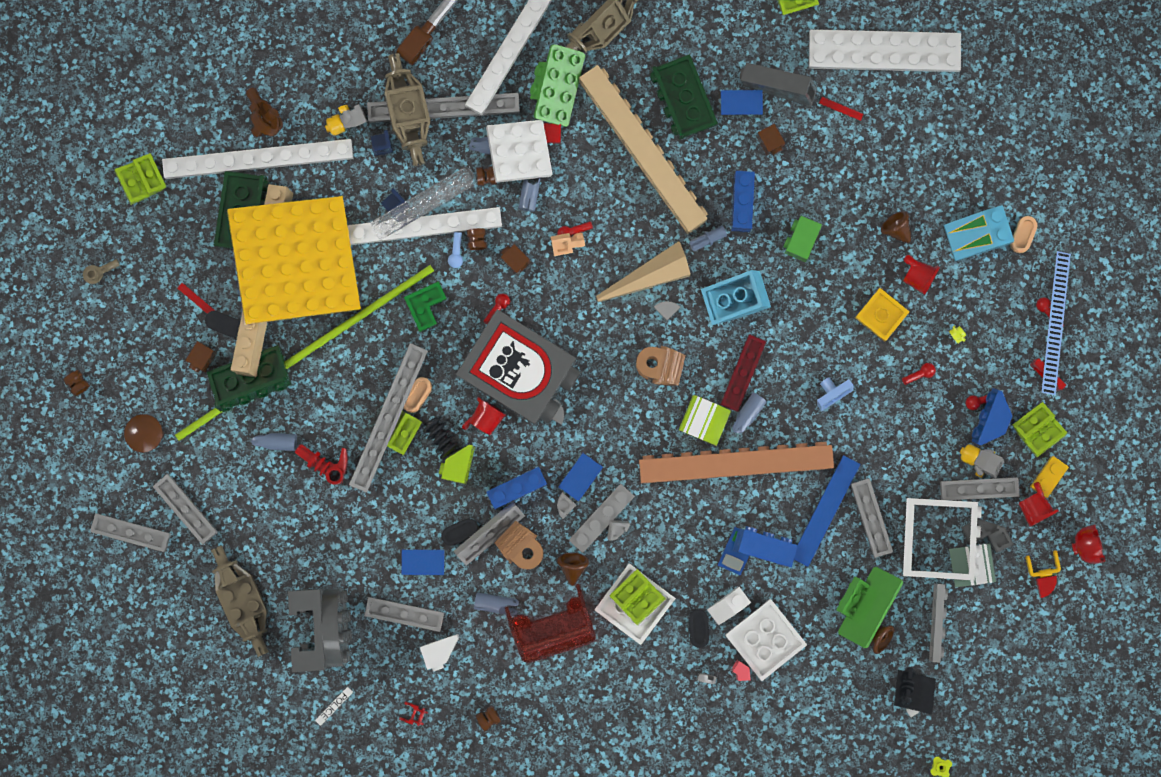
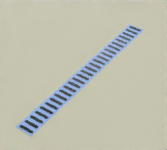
M1057 251L1042 384V393L1056 395L1071 254Z

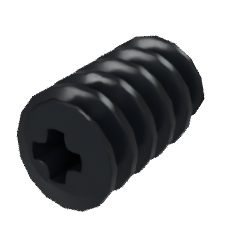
M437 416L421 427L426 426L423 433H430L427 437L428 440L435 439L431 445L433 447L438 446L436 453L443 452L440 459H444L457 450L456 446L459 442H452L455 436L447 435L450 432V428L444 430L446 422L439 423L442 416Z

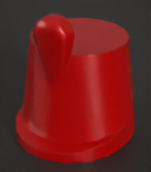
M906 255L904 262L911 265L903 282L925 295L940 266L933 267L915 260L910 255Z
M478 397L479 404L474 414L462 425V428L467 430L470 424H472L484 433L491 435L506 414Z
M1039 482L1034 483L1037 493L1018 503L1029 527L1059 511L1058 508L1053 509L1045 498Z

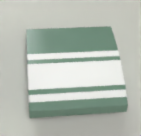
M990 543L980 545V555L975 559V565H979V576H975V580L954 579L955 587L996 582ZM970 546L949 549L953 573L969 574Z

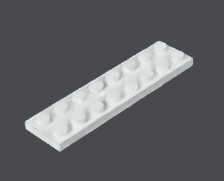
M810 30L809 69L960 72L961 33Z

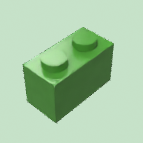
M800 216L798 220L795 219L790 229L793 231L791 238L787 237L783 246L786 248L784 254L806 262L822 224Z

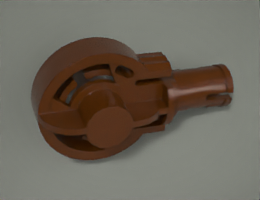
M256 88L248 89L246 95L251 102L249 106L251 111L250 117L254 124V127L251 128L252 134L259 138L262 134L267 136L277 135L283 128L279 112L272 108L266 100L261 99Z

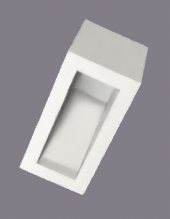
M737 586L708 608L707 611L716 623L720 625L736 615L751 602L740 587Z
M458 634L420 647L427 670L432 668L433 671L444 668L443 664L447 663L459 639Z

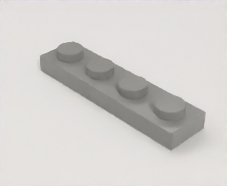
M166 474L152 486L202 545L218 533L169 474Z
M1018 477L940 482L941 500L1020 497Z
M870 478L850 484L873 557L876 558L892 553L891 543Z
M620 484L569 541L583 553L610 524V520H614L635 496Z
M512 501L455 549L454 553L467 566L493 544L515 521L519 522L525 515Z
M95 513L90 532L162 552H166L171 533L97 513Z
M934 583L929 661L940 663L941 658L944 657V647H941L942 639L945 638L943 619H946L947 610L944 608V600H947L948 589L945 588V584Z
M368 597L364 616L441 632L445 612Z

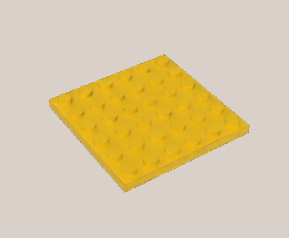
M343 196L227 209L245 325L361 309Z

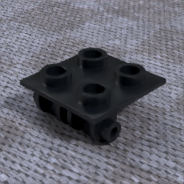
M906 667L904 671L898 670L894 706L932 715L936 679L915 674L912 667Z

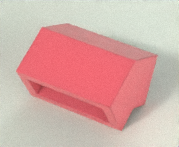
M737 660L731 671L736 673V679L738 681L750 680V668Z

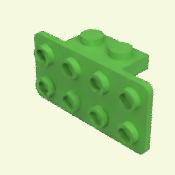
M556 44L550 46L547 62H539L534 71L535 80L530 88V99L537 101L534 112L535 119L557 125L561 124L564 127L569 125L579 77L581 76L585 59L583 52Z
M878 567L872 569L866 582L855 576L836 609L846 616L838 631L839 635L863 648H868L902 587L903 580Z

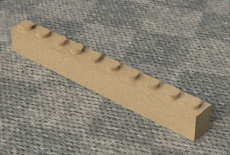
M596 65L579 77V83L685 232L690 234L707 221L708 218L706 216L708 214L703 206L699 207L695 202L697 198L691 190L688 192L684 185L686 183L680 175L677 176L673 171L675 167L669 159L665 160L661 147L658 144L655 146L651 140L653 137L648 129L644 130L640 125L642 121L637 114L633 115L630 111L631 106L625 98L622 99L620 97V90L616 84L610 83L606 70L604 68L600 69Z
M269 184L264 205L292 202L293 192L286 186ZM242 312L231 371L238 375L257 376L267 322L245 325Z

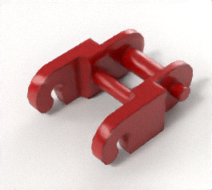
M405 701L404 704L413 707L414 711L410 720L399 717V720L412 725L413 723H417V726L424 725L422 719L424 713H428L425 711V708L419 709V705ZM416 711L420 712L418 720L414 719Z

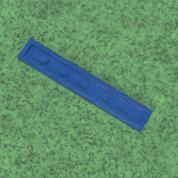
M844 455L841 457L797 544L795 561L807 567L811 563L860 466L859 463Z

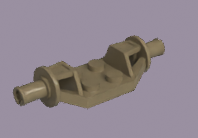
M607 0L585 23L581 22L572 33L569 32L567 34L570 43L566 48L579 50L584 54L590 50L605 48L631 22L634 4L638 0H627L625 7L621 4L623 0ZM588 36L591 41L583 44L580 40Z
M395 53V56L393 54L388 56L392 72L385 75L387 80L384 92L392 130L401 142L402 150H410L413 166H418L417 164L421 166L425 164L421 148L428 144L426 140L430 125L428 108L422 84L411 74V70L402 68L400 54ZM404 78L407 79L409 86L406 85Z
M223 546L211 550L218 565L217 569L212 571L215 574V591L230 626L243 638V642L248 640L252 642L257 657L268 653L269 651L262 638L263 633L268 632L266 629L268 610L253 576L238 565L237 560L233 562L228 561ZM231 567H233V569L236 571L239 577H236ZM257 618L259 622L260 631H258L257 624L255 621V619Z

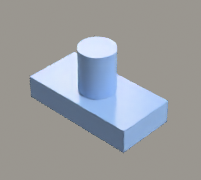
M830 378L823 380L820 385L827 394L817 400V406L823 411L853 391L852 382L848 379L836 387Z

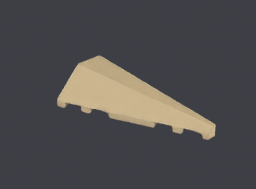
M675 243L596 296L597 301L602 302L690 277L689 266L681 243Z

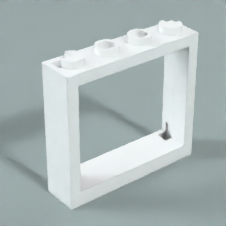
M907 498L903 576L975 580V576H979V565H975V559L980 555V545H976V537L980 538L981 526H977V518H981L982 507L978 506V502ZM914 505L971 508L969 574L911 571Z

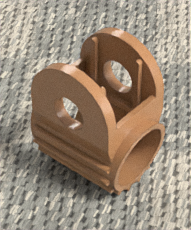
M665 346L660 348L647 347L639 353L636 368L643 378L652 380V384L678 386L686 355ZM649 359H654L657 362V366L650 368L646 362Z
M517 521L495 541L496 546L510 564L514 562L522 569L535 568L543 558V548L535 539L537 535ZM525 548H530L533 551L532 558L526 559L523 557L522 552Z

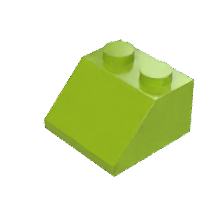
M468 445L447 458L445 463H441L439 474L442 475L441 479L467 485L475 447Z

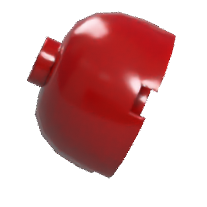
M1090 525L1079 530L1075 536V543L1072 544L1074 554H1079V557L1085 563L1098 564L1106 562L1105 555L1102 553L1103 547L1096 525Z

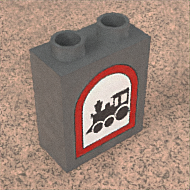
M497 309L456 373V376L536 426L540 419L547 424L551 422L561 405L554 401L553 398L560 387L570 391L581 371L573 367L576 363L574 356Z

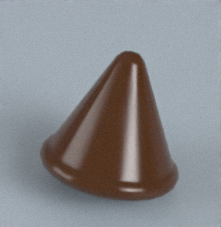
M901 211L890 216L882 224L881 233L904 243H910L909 214L906 211Z
M574 552L564 553L557 559V563L561 567L569 585L574 586L585 568L589 565V559L583 554Z
M880 625L870 643L875 654L884 651L891 642L894 635V627L892 625Z

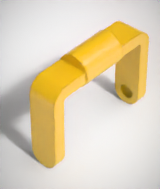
M1057 550L1053 551L1056 569L1049 568L1033 573L1030 556H1026L1029 575L1031 577L1039 576L1043 578L1052 576V573L1060 572L1061 567Z

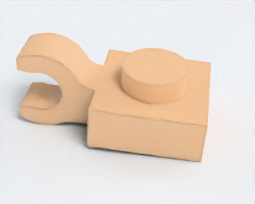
M569 233L551 236L554 256L573 253L572 248L585 246L583 233H577L571 238Z

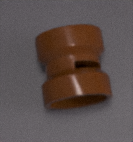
M493 166L488 168L476 167L478 186H484L488 183L497 185Z
M484 228L466 230L467 237L469 238L468 250H483L487 248L486 241H484L486 235Z
M80 370L70 373L63 379L66 386L71 388L73 396L82 394L90 387V384L82 378L83 375Z
M492 705L485 712H479L475 715L484 732L488 731L492 725L502 722Z

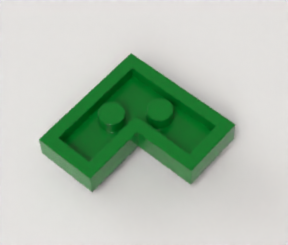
M439 281L404 297L419 332L438 325L430 307L447 300Z

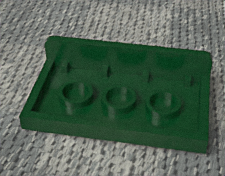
M690 54L661 66L651 67L650 79L658 87L656 93L659 100L664 102L665 108L663 110L666 118L671 119L673 125H670L674 136L677 135L678 139L681 140L718 125Z
M225 171L213 246L233 249L227 209L264 205L265 192H267L268 185L270 184L265 175L259 176Z
M278 345L261 351L256 377L236 374L231 371L232 363L207 372L215 399L214 405L220 412L230 411L237 405H246L253 399L267 397L271 392L283 391L287 386L292 385L281 348Z

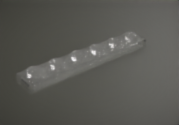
M467 165L370 223L378 239L382 240L476 185L478 182L471 168Z

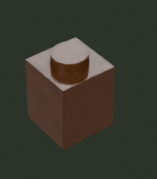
M775 124L757 133L756 137L766 156L770 154L774 156L783 151L782 148L785 142Z
M515 244L511 247L508 245L501 252V260L517 276L531 263L530 259Z
M197 341L185 361L190 363L189 368L198 373L200 370L206 372L217 352Z

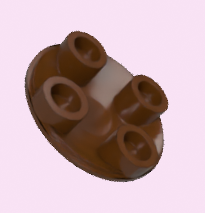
M147 414L137 415L130 419L124 430V438L127 445L134 451L142 453L155 449L160 444L164 435L159 421Z

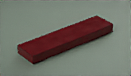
M750 334L748 335L721 401V406L736 412L739 411L767 341Z

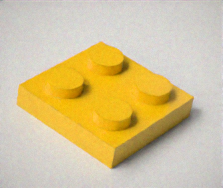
M879 288L855 318L885 342L908 315L909 311Z

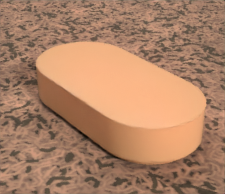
M1025 216L1018 221L1013 233L1014 242L1010 244L1014 252L1024 253L1030 248L1037 230V222L1033 217Z
M420 377L415 380L404 405V409L407 412L415 413L419 411L429 396L432 384L427 378Z

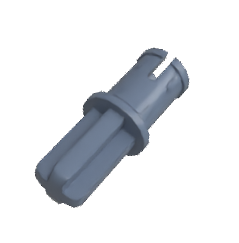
M721 225L710 232L705 231L704 235L691 240L689 245L693 251L707 245L711 246L713 242L727 237L726 230Z

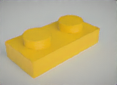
M1051 456L1030 488L1036 491L1034 483L1039 482L1045 498H1048L1069 467L1056 457Z

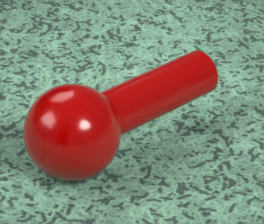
M591 221L571 228L562 226L558 229L557 235L569 233L571 238L574 234L593 229Z
M501 293L496 296L494 307L483 321L485 324L489 323L497 309L501 310L509 306L510 298L508 295Z
M1045 297L1040 298L1036 303V307L1050 319L1051 301Z
M925 363L919 371L903 377L902 382L907 385L922 377L931 378L935 375L936 368L932 363Z
M987 395L982 397L969 396L965 402L966 407L972 411L979 409L981 404L987 403Z

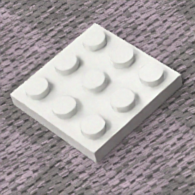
M542 120L487 125L486 130L496 183L552 176Z
M628 564L594 610L641 645L676 598L645 576L665 597V600L637 626L609 596L636 570L635 567Z
M771 599L725 634L761 681L807 646Z

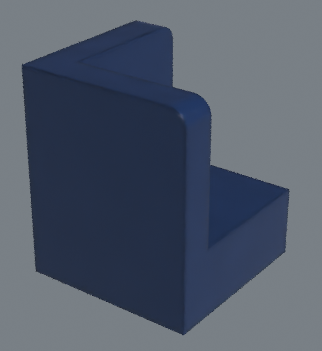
M384 130V134L370 136L373 147L372 152L375 156L393 153L388 130Z
M394 188L391 190V194L381 202L382 206L395 220L410 209L406 201Z

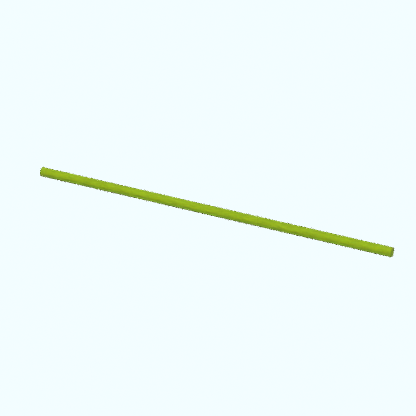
M431 265L286 360V368H290L434 272ZM214 408L175 434L176 438L180 441L221 414L222 411L220 412Z

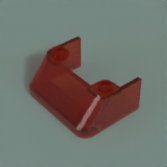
M576 584L579 596L571 598L566 603V611L530 622L529 617L526 615L512 617L509 607H504L512 636L523 662L531 663L588 645L596 639L579 584Z

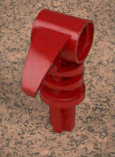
M303 444L296 448L295 453L308 462L307 467L309 469L314 467L315 472L320 471L319 475H325L326 480L330 484L339 485L344 482L348 468L347 449L342 448L339 462L333 464L331 461L327 463L325 457L320 458L321 453L319 451L314 453ZM337 470L340 473V479L333 481L331 474Z

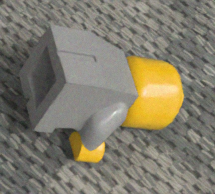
M361 104L354 106L355 109L350 110L348 105L338 107L343 115L336 114L326 119L327 125H325L327 132H331L333 136L345 132L346 128L356 127L367 122L368 119Z
M968 444L966 447H962L960 451L961 460L974 466L976 470L975 475L980 478L986 473L996 479L1004 464V459L996 455L992 449L981 450L974 445Z

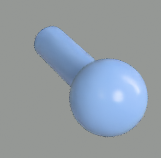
M454 232L453 251L448 257V264L452 268H459L463 263V258L460 255L462 232Z

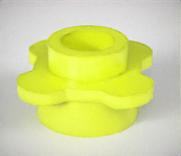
M954 325L953 329L949 331L958 344L961 341L965 342L966 339L964 337L966 333L960 326L957 328Z
M935 757L932 769L930 770L933 776L949 777V769L952 766V762L948 759L943 760L940 757Z

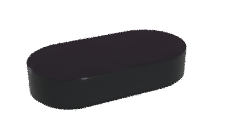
M211 311L205 317V324L211 330L229 337L238 336L240 326L238 319L218 311Z
M470 518L457 522L443 530L441 534L442 541L448 546L461 543L478 531V524Z
M694 609L688 616L690 642L697 648H703L709 642L708 616L705 611Z

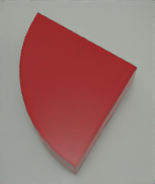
M1057 576L1036 579L1039 598L1046 597L1052 593L1057 583Z

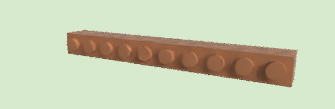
M816 442L815 446L808 447L807 443L796 444V448H788V445H778L777 449L769 450V446L758 447V451H750V448H739V452L731 453V449L719 450L720 454H712V451H701L700 455L693 456L692 452L681 453V457H673V454H662V458L654 459V455L643 456V460H639L640 482L642 484L834 468L832 445H827V442Z

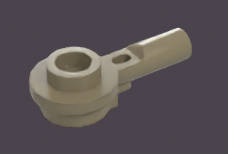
M115 259L101 267L95 265L87 266L83 271V278L89 284H96L102 279L104 273L120 266L118 259Z

